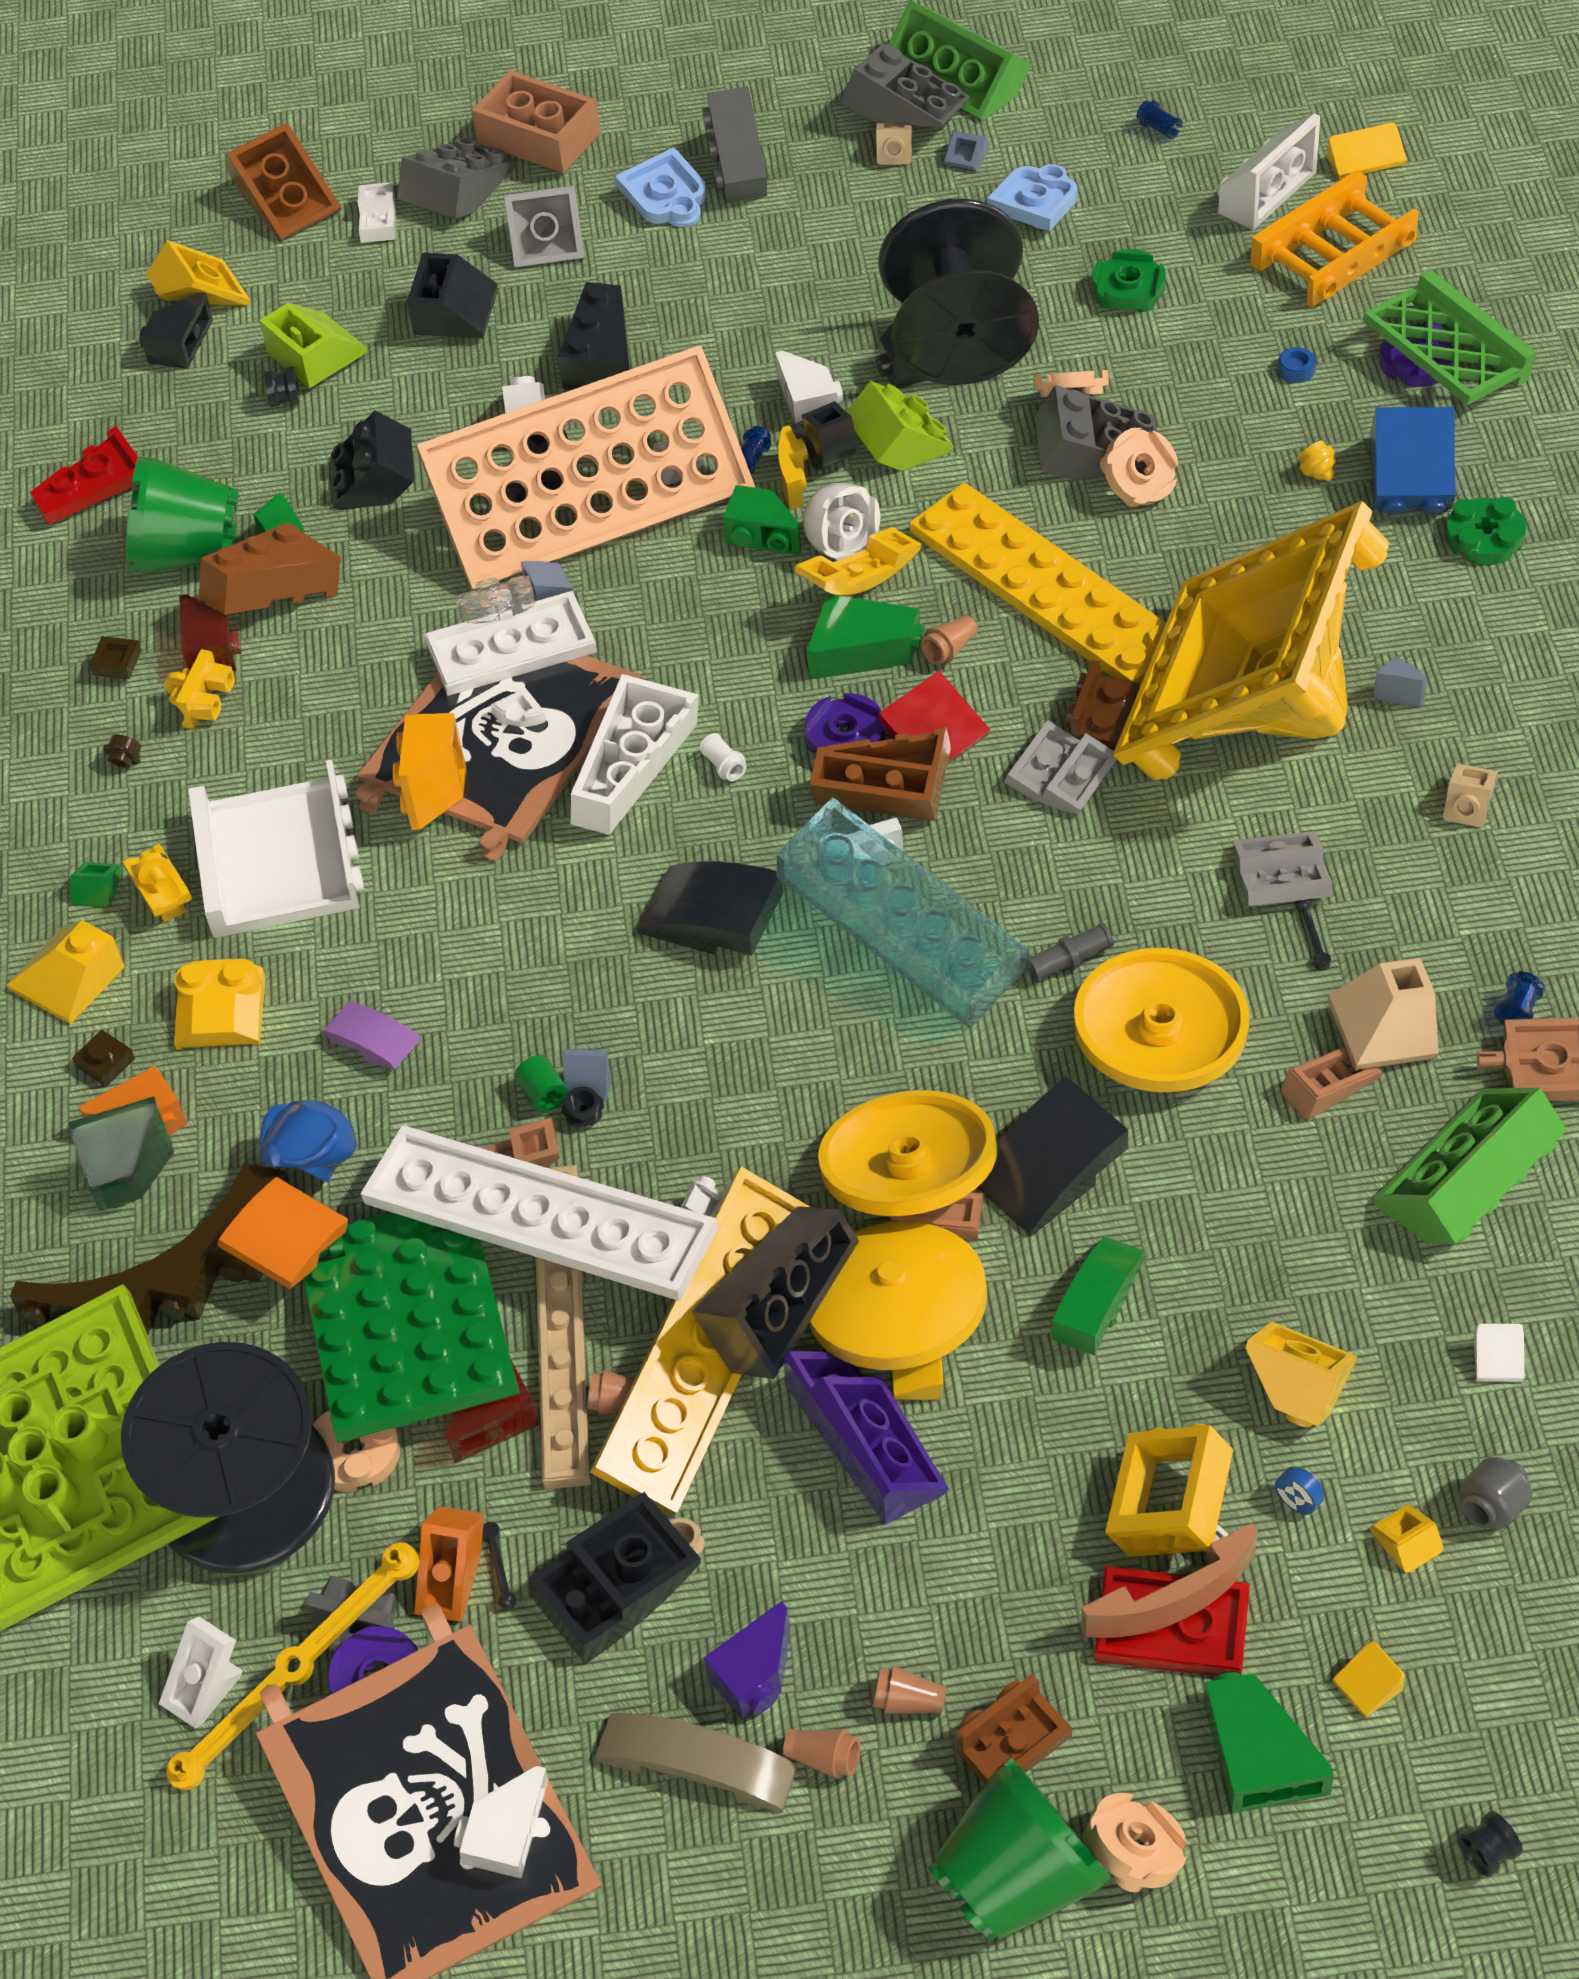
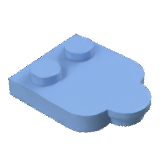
M674 147L615 176L616 187L648 222L654 224L669 222L676 227H689L700 219V205L703 204L706 198L705 182Z
M1052 164L1041 168L1023 166L1016 168L987 198V203L1001 209L1011 219L1032 225L1037 229L1050 231L1076 203L1077 184L1072 179H1069L1066 175V170L1061 166Z

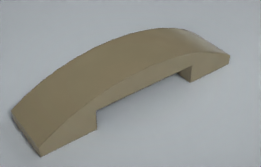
M631 1713L610 1714L595 1755V1761L639 1774L643 1773L644 1768L681 1777L734 1792L735 1800L780 1813L784 1811L798 1769L797 1764L787 1758L740 1738L682 1721Z

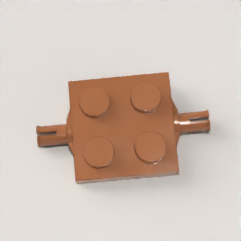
M1579 1018L1505 1020L1503 1027L1505 1045L1503 1051H1477V1069L1504 1068L1506 1075L1510 1079L1511 1088L1540 1087L1549 1101L1579 1100Z

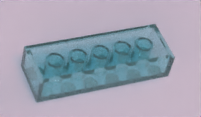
M833 797L777 853V877L969 1029L974 1026L1025 971L1028 948Z

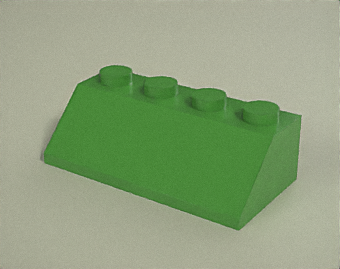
M909 0L888 43V46L897 48L908 59L929 68L937 77L958 86L963 93L970 96L969 101L961 109L982 120L987 119L1017 96L1032 63L912 0Z
M1540 1087L1482 1089L1372 1201L1377 1208L1427 1243L1450 1245L1460 1243L1471 1234V1228L1483 1215L1492 1212L1500 1204L1499 1199L1511 1187L1519 1184L1527 1177V1170L1538 1159L1548 1155L1555 1148V1142L1567 1129Z

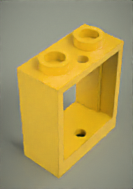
M1197 1423L1189 1427L1173 1429L1152 1428L1149 1431L1128 1433L1105 1534L1129 1557L1210 1551V1544L1214 1542L1233 1449L1211 1425ZM1192 1460L1181 1510L1145 1513L1156 1463Z

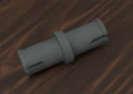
M1101 922L1097 926L1072 938L1067 935L1059 938L1057 945L1033 956L1026 957L1027 967L1034 980L1040 982L1042 979L1068 967L1074 970L1082 965L1081 961L1106 949L1113 948V938L1106 925Z

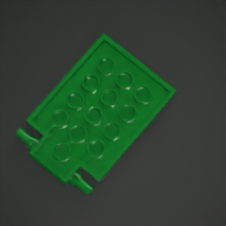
M389 1212L348 1223L346 1233L321 1252L318 1258L332 1256V1259L317 1263V1267L304 1277L333 1431L337 1443L520 1394L480 1239Z

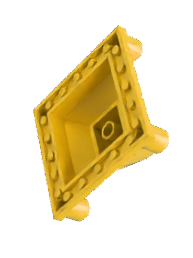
M1360 501L1183 581L1113 756L1123 765L1133 762L1151 780L1156 781L1168 779L1176 773L1180 766L1181 752L1174 744L1189 737L1195 740L1257 731L1262 734L1282 737L1318 739L1327 736L1332 737L1340 732L1345 725L1348 708L1342 653L1338 647L1347 583L1344 580L1351 563L1358 570L1374 569L1382 564L1387 557L1389 545L1385 536L1369 521L1373 511L1363 501Z

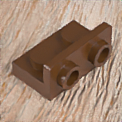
M1092 660L1088 673L1082 672L1077 685V696L1079 697L1077 702H1070L1068 706L1065 724L1066 726H1071V735L1081 740L1087 733L1115 751L1139 692L1140 683L1101 676V661Z

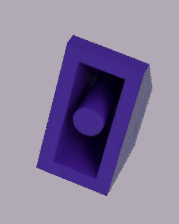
M782 1601L704 1657L708 1680L742 1721L754 1712L760 1714L768 1710L782 1692L791 1631L788 1608Z

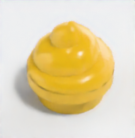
M1323 441L1310 445L1297 457L1301 464L1299 466L1300 471L1306 477H1314L1317 480L1330 482L1334 476L1335 451L1331 446H1326Z

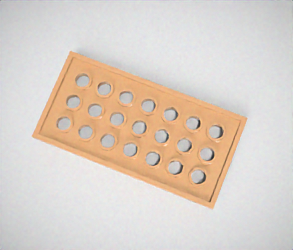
M701 345L416 445V450L471 592L522 574V561L555 562L731 498L735 485L755 488ZM673 385L683 386L688 392V401L684 404L674 403L669 397V388ZM639 397L649 399L654 407L653 414L646 417L638 415L633 407L634 400ZM606 409L615 412L619 420L618 426L613 429L602 427L598 421L599 412ZM688 420L696 421L702 428L701 438L696 440L688 439L682 431L683 423ZM568 422L579 424L583 429V438L576 442L569 441L563 434V426ZM652 433L662 434L667 440V449L663 452L652 451L647 444L648 435ZM538 434L547 440L548 450L545 453L535 454L529 450L527 439L531 435ZM623 445L630 449L632 461L629 464L621 465L614 461L612 449L615 446ZM497 447L507 448L512 454V463L506 467L496 465L491 458V452ZM700 456L712 458L716 465L715 473L712 475L701 474L696 468L697 458ZM581 458L592 459L597 466L596 475L593 477L580 475L576 467L577 461ZM461 460L472 461L477 468L476 476L472 479H462L456 473V463ZM672 468L680 474L681 483L678 487L669 488L663 484L661 472L664 469ZM548 470L557 472L562 479L561 487L556 490L545 488L541 482L542 473ZM630 481L642 483L646 489L645 498L639 501L629 498L626 493V484ZM511 483L521 484L526 490V499L520 503L510 501L505 494L506 486ZM597 493L606 495L611 502L610 510L606 513L594 511L590 504L591 496ZM474 496H484L489 500L491 510L488 514L480 516L471 511L469 502ZM561 506L570 507L576 516L575 523L570 526L559 524L555 519V510ZM524 519L535 520L540 526L539 536L534 539L525 538L519 530L520 522ZM491 531L500 533L505 541L504 548L497 552L488 550L483 542L484 535Z

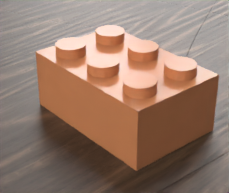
M509 70L472 109L477 143L490 148L500 149L512 156L563 174L601 133L596 99Z

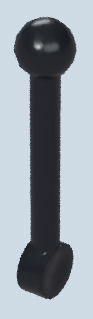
M1311 899L1296 901L1295 906L1303 914L1316 954L1313 962L1314 967L1320 971L1327 970L1331 965V957L1323 951L1310 911L1312 901Z
M487 1522L483 1525L482 1538L485 1542H488L500 1589L498 1604L502 1609L510 1610L516 1604V1596L509 1590L497 1541L500 1538V1529L496 1523Z

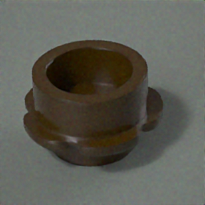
M114 734L111 736L109 744H104L103 751L109 754L107 760L111 764L128 769L131 763H140L141 756L139 754L142 746L130 737Z

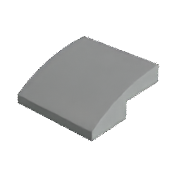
M1047 720L1010 770L1004 783L1016 791L1048 806L1065 812L1079 814L1117 759L1113 756L1114 751L1087 733L1079 740Z
M1315 831L1233 840L1237 870L1248 906L1333 897L1332 880L1324 865L1323 847Z

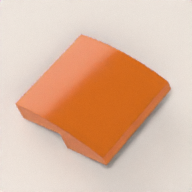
M276 1177L258 1192L234 1218L218 1239L217 1246L288 1289H291L317 1267L319 1254L346 1233L348 1219Z

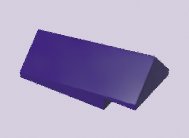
M788 1351L783 1357L787 1389L885 1525L943 1496L949 1490L882 1377H863L857 1366L835 1357L830 1352Z

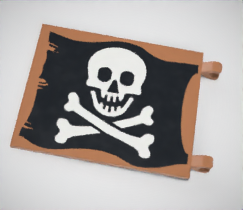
M582 656L447 696L437 673L405 715L454 713L466 764L464 795L460 801L443 813L488 830L481 837L480 844L486 848L483 851V857L489 860L498 861L509 838L524 843L585 761L621 675L624 674L643 679L642 675L589 656ZM526 688L543 709L546 717V722L528 727L512 726L503 723L492 714L491 704ZM405 715L357 775L358 781L364 783L356 791V797L362 800L359 804V809L364 812L374 813L379 807L385 791L400 796L401 787H395L393 781L394 762H400V756L397 752V733L404 730Z
M437 1603L421 1611L424 1624L434 1643L300 1711L291 1714L280 1688L276 1684L270 1685L260 1692V1696L273 1724L256 1732V1735L371 1979H431L602 1888V1884L549 1779L521 1879L462 1863L459 1853L460 1847L454 1846L455 1834L461 1816H470L475 1801L535 1766L542 1767L471 1625L452 1633L445 1615Z

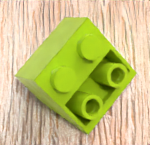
M286 303L259 320L267 353L285 368L294 367L297 378L308 388L315 386L368 353L366 346L322 311Z
M870 381L846 411L852 416L855 432L876 461L897 470L905 471L950 453L954 448L945 435L947 429L929 414V405L915 394H912L910 397L904 395L891 384L882 386Z

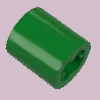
M536 1055L524 1060L515 1070L514 1078L537 1112H550L564 1102L568 1088L544 1055Z

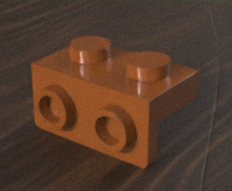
M1033 1674L1029 1675L1022 1682L1015 1680L1009 1683L998 1694L995 1703L983 1712L981 1710L973 1711L958 1727L959 1731L956 1733L957 1753L985 1784L995 1769L1010 1756L1026 1773L1072 1737L1071 1726L1040 1693V1682Z

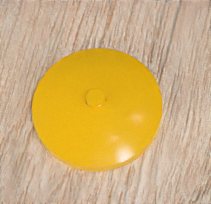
M1138 949L1107 960L1093 970L1085 979L1075 1000L1074 1032L1085 1057L1107 1077L1139 1090L1179 1092L1195 1089L1216 1080L1238 1061L1248 1038L1249 1007L1245 995L1237 982L1224 969L1212 961L1177 949Z
M916 1090L881 1096L867 1101L844 1114L824 1135L819 1147L818 1159L825 1187L842 1204L868 1214L906 1216L945 1207L975 1190L993 1169L997 1157V1143L991 1119L975 1103L946 1092Z
M897 1221L872 1225L854 1232L859 1242L809 1322V1327L817 1341L832 1355L852 1365L875 1370H900L924 1365L955 1350L968 1339L979 1325L987 1303V1285L984 1268L973 1248L962 1238L944 1228L914 1221Z

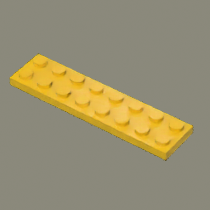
M965 482L910 522V533L1042 628L1090 662L1092 660L1101 661V670L1112 678L1140 683L1141 687L1166 625L1165 621Z
M740 1167L735 1172L714 1215L719 1230L680 1301L673 1299L590 1473L634 1498L645 1491L664 1515L672 1518L677 1514L742 1375L730 1373L692 1311L797 1206H810L743 1167Z

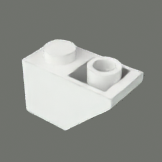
M532 376L510 378L511 385L502 386L505 413L545 400L544 384L535 382V378Z

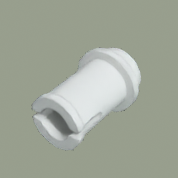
M717 733L710 734L703 739L699 749L715 765L717 774L721 779L736 781L744 775L747 766L745 757L741 752L733 751Z

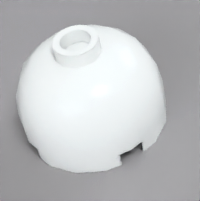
M832 483L817 490L805 508L803 518L805 535L815 550L837 561L865 550L861 548L867 545L868 537L879 531L881 518L879 504L875 497L870 496L864 487L850 483Z

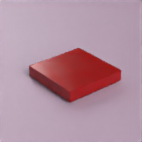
M940 670L883 709L876 718L893 739L898 734L908 733V736L933 733L936 728L947 727L951 744L948 764L987 737L991 731Z

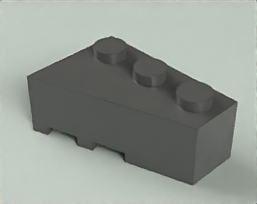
M748 86L707 93L708 107L702 108L704 128L705 130L709 129L711 137L708 138L711 160L716 159L718 167L714 168L717 190L723 189L726 202L767 196V176Z

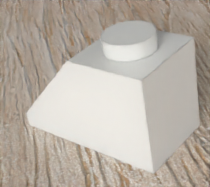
M785 351L776 352L778 381L794 424L802 421V415L834 401L838 404L843 403L840 382H833L828 367Z
M539 1766L531 1768L475 1801L469 1817L461 1816L455 1834L454 1846L460 1847L459 1853L463 1864L521 1879L548 1784L546 1768Z

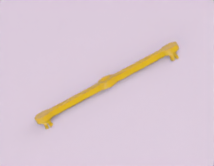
M402 1542L389 1546L383 1553L382 1565L298 1647L291 1646L282 1650L276 1658L275 1669L190 1752H180L171 1758L166 1769L167 1779L170 1784L184 1791L192 1790L199 1786L205 1775V1767L266 1708L260 1692L264 1688L276 1684L282 1693L289 1685L296 1686L306 1682L313 1673L314 1661L394 1582L397 1580H407L416 1573L420 1564L419 1555L416 1550L407 1543ZM296 1658L299 1659V1668L295 1672H289L287 1668L289 1662Z

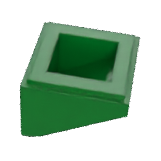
M280 492L253 514L258 534L286 523H290L304 532L302 523L285 496Z
M94 862L82 863L69 877L71 903L77 906L109 907L113 901L122 874V866H119V864Z

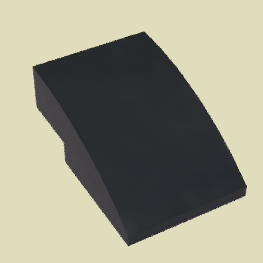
M720 861L688 862L669 866L637 927L638 934L715 955L718 947H723L752 956L783 894L781 872L758 866Z
M1064 1077L1034 1103L997 1142V1157L993 1169L977 1189L1026 1233L1033 1236L1096 1185V1174L1128 1150V1129L1068 1077Z
M644 1491L567 1541V1552L528 1577L530 1596L583 1663L587 1664L628 1634L658 1608L701 1563V1558Z

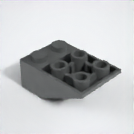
M883 43L853 70L840 103L868 121L941 128L969 101L970 96L963 93L955 84L946 82L934 75L926 66L908 59L897 48Z
M458 138L454 143L437 144L436 148L430 150L420 149L417 150L416 154L402 157L397 199L456 219L474 213L517 166V160L505 156V152L500 149L477 147L475 141L465 138Z
M1057 385L1053 387L1034 416L1041 470L1075 480L1106 477L1100 467L1101 458L1106 454L1110 442L1126 430L1141 428L1140 430H1145L1149 433L1151 431L1157 432L1155 415ZM1135 460L1136 470L1141 474H1145L1146 463L1143 460L1141 462Z

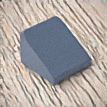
M952 130L943 164L977 172L988 152L990 144L984 136Z
M541 561L521 562L524 581L535 601L573 591V587L559 563Z
M1396 656L1377 671L1374 698L1386 702L1421 707L1424 704L1427 676Z
M564 1049V1084L568 1088V1092L576 1087H589L596 1091L603 1101H606L611 1082L607 1051Z

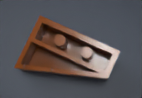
M290 523L282 524L201 557L198 597L224 615L270 607V601L290 598L292 603L304 602V595L324 592L323 595L326 598L337 596L341 557L299 530L296 526Z
M947 727L936 728L933 733L908 736V733L895 735V739L870 742L867 739L818 747L809 783L815 803L935 821L951 750Z

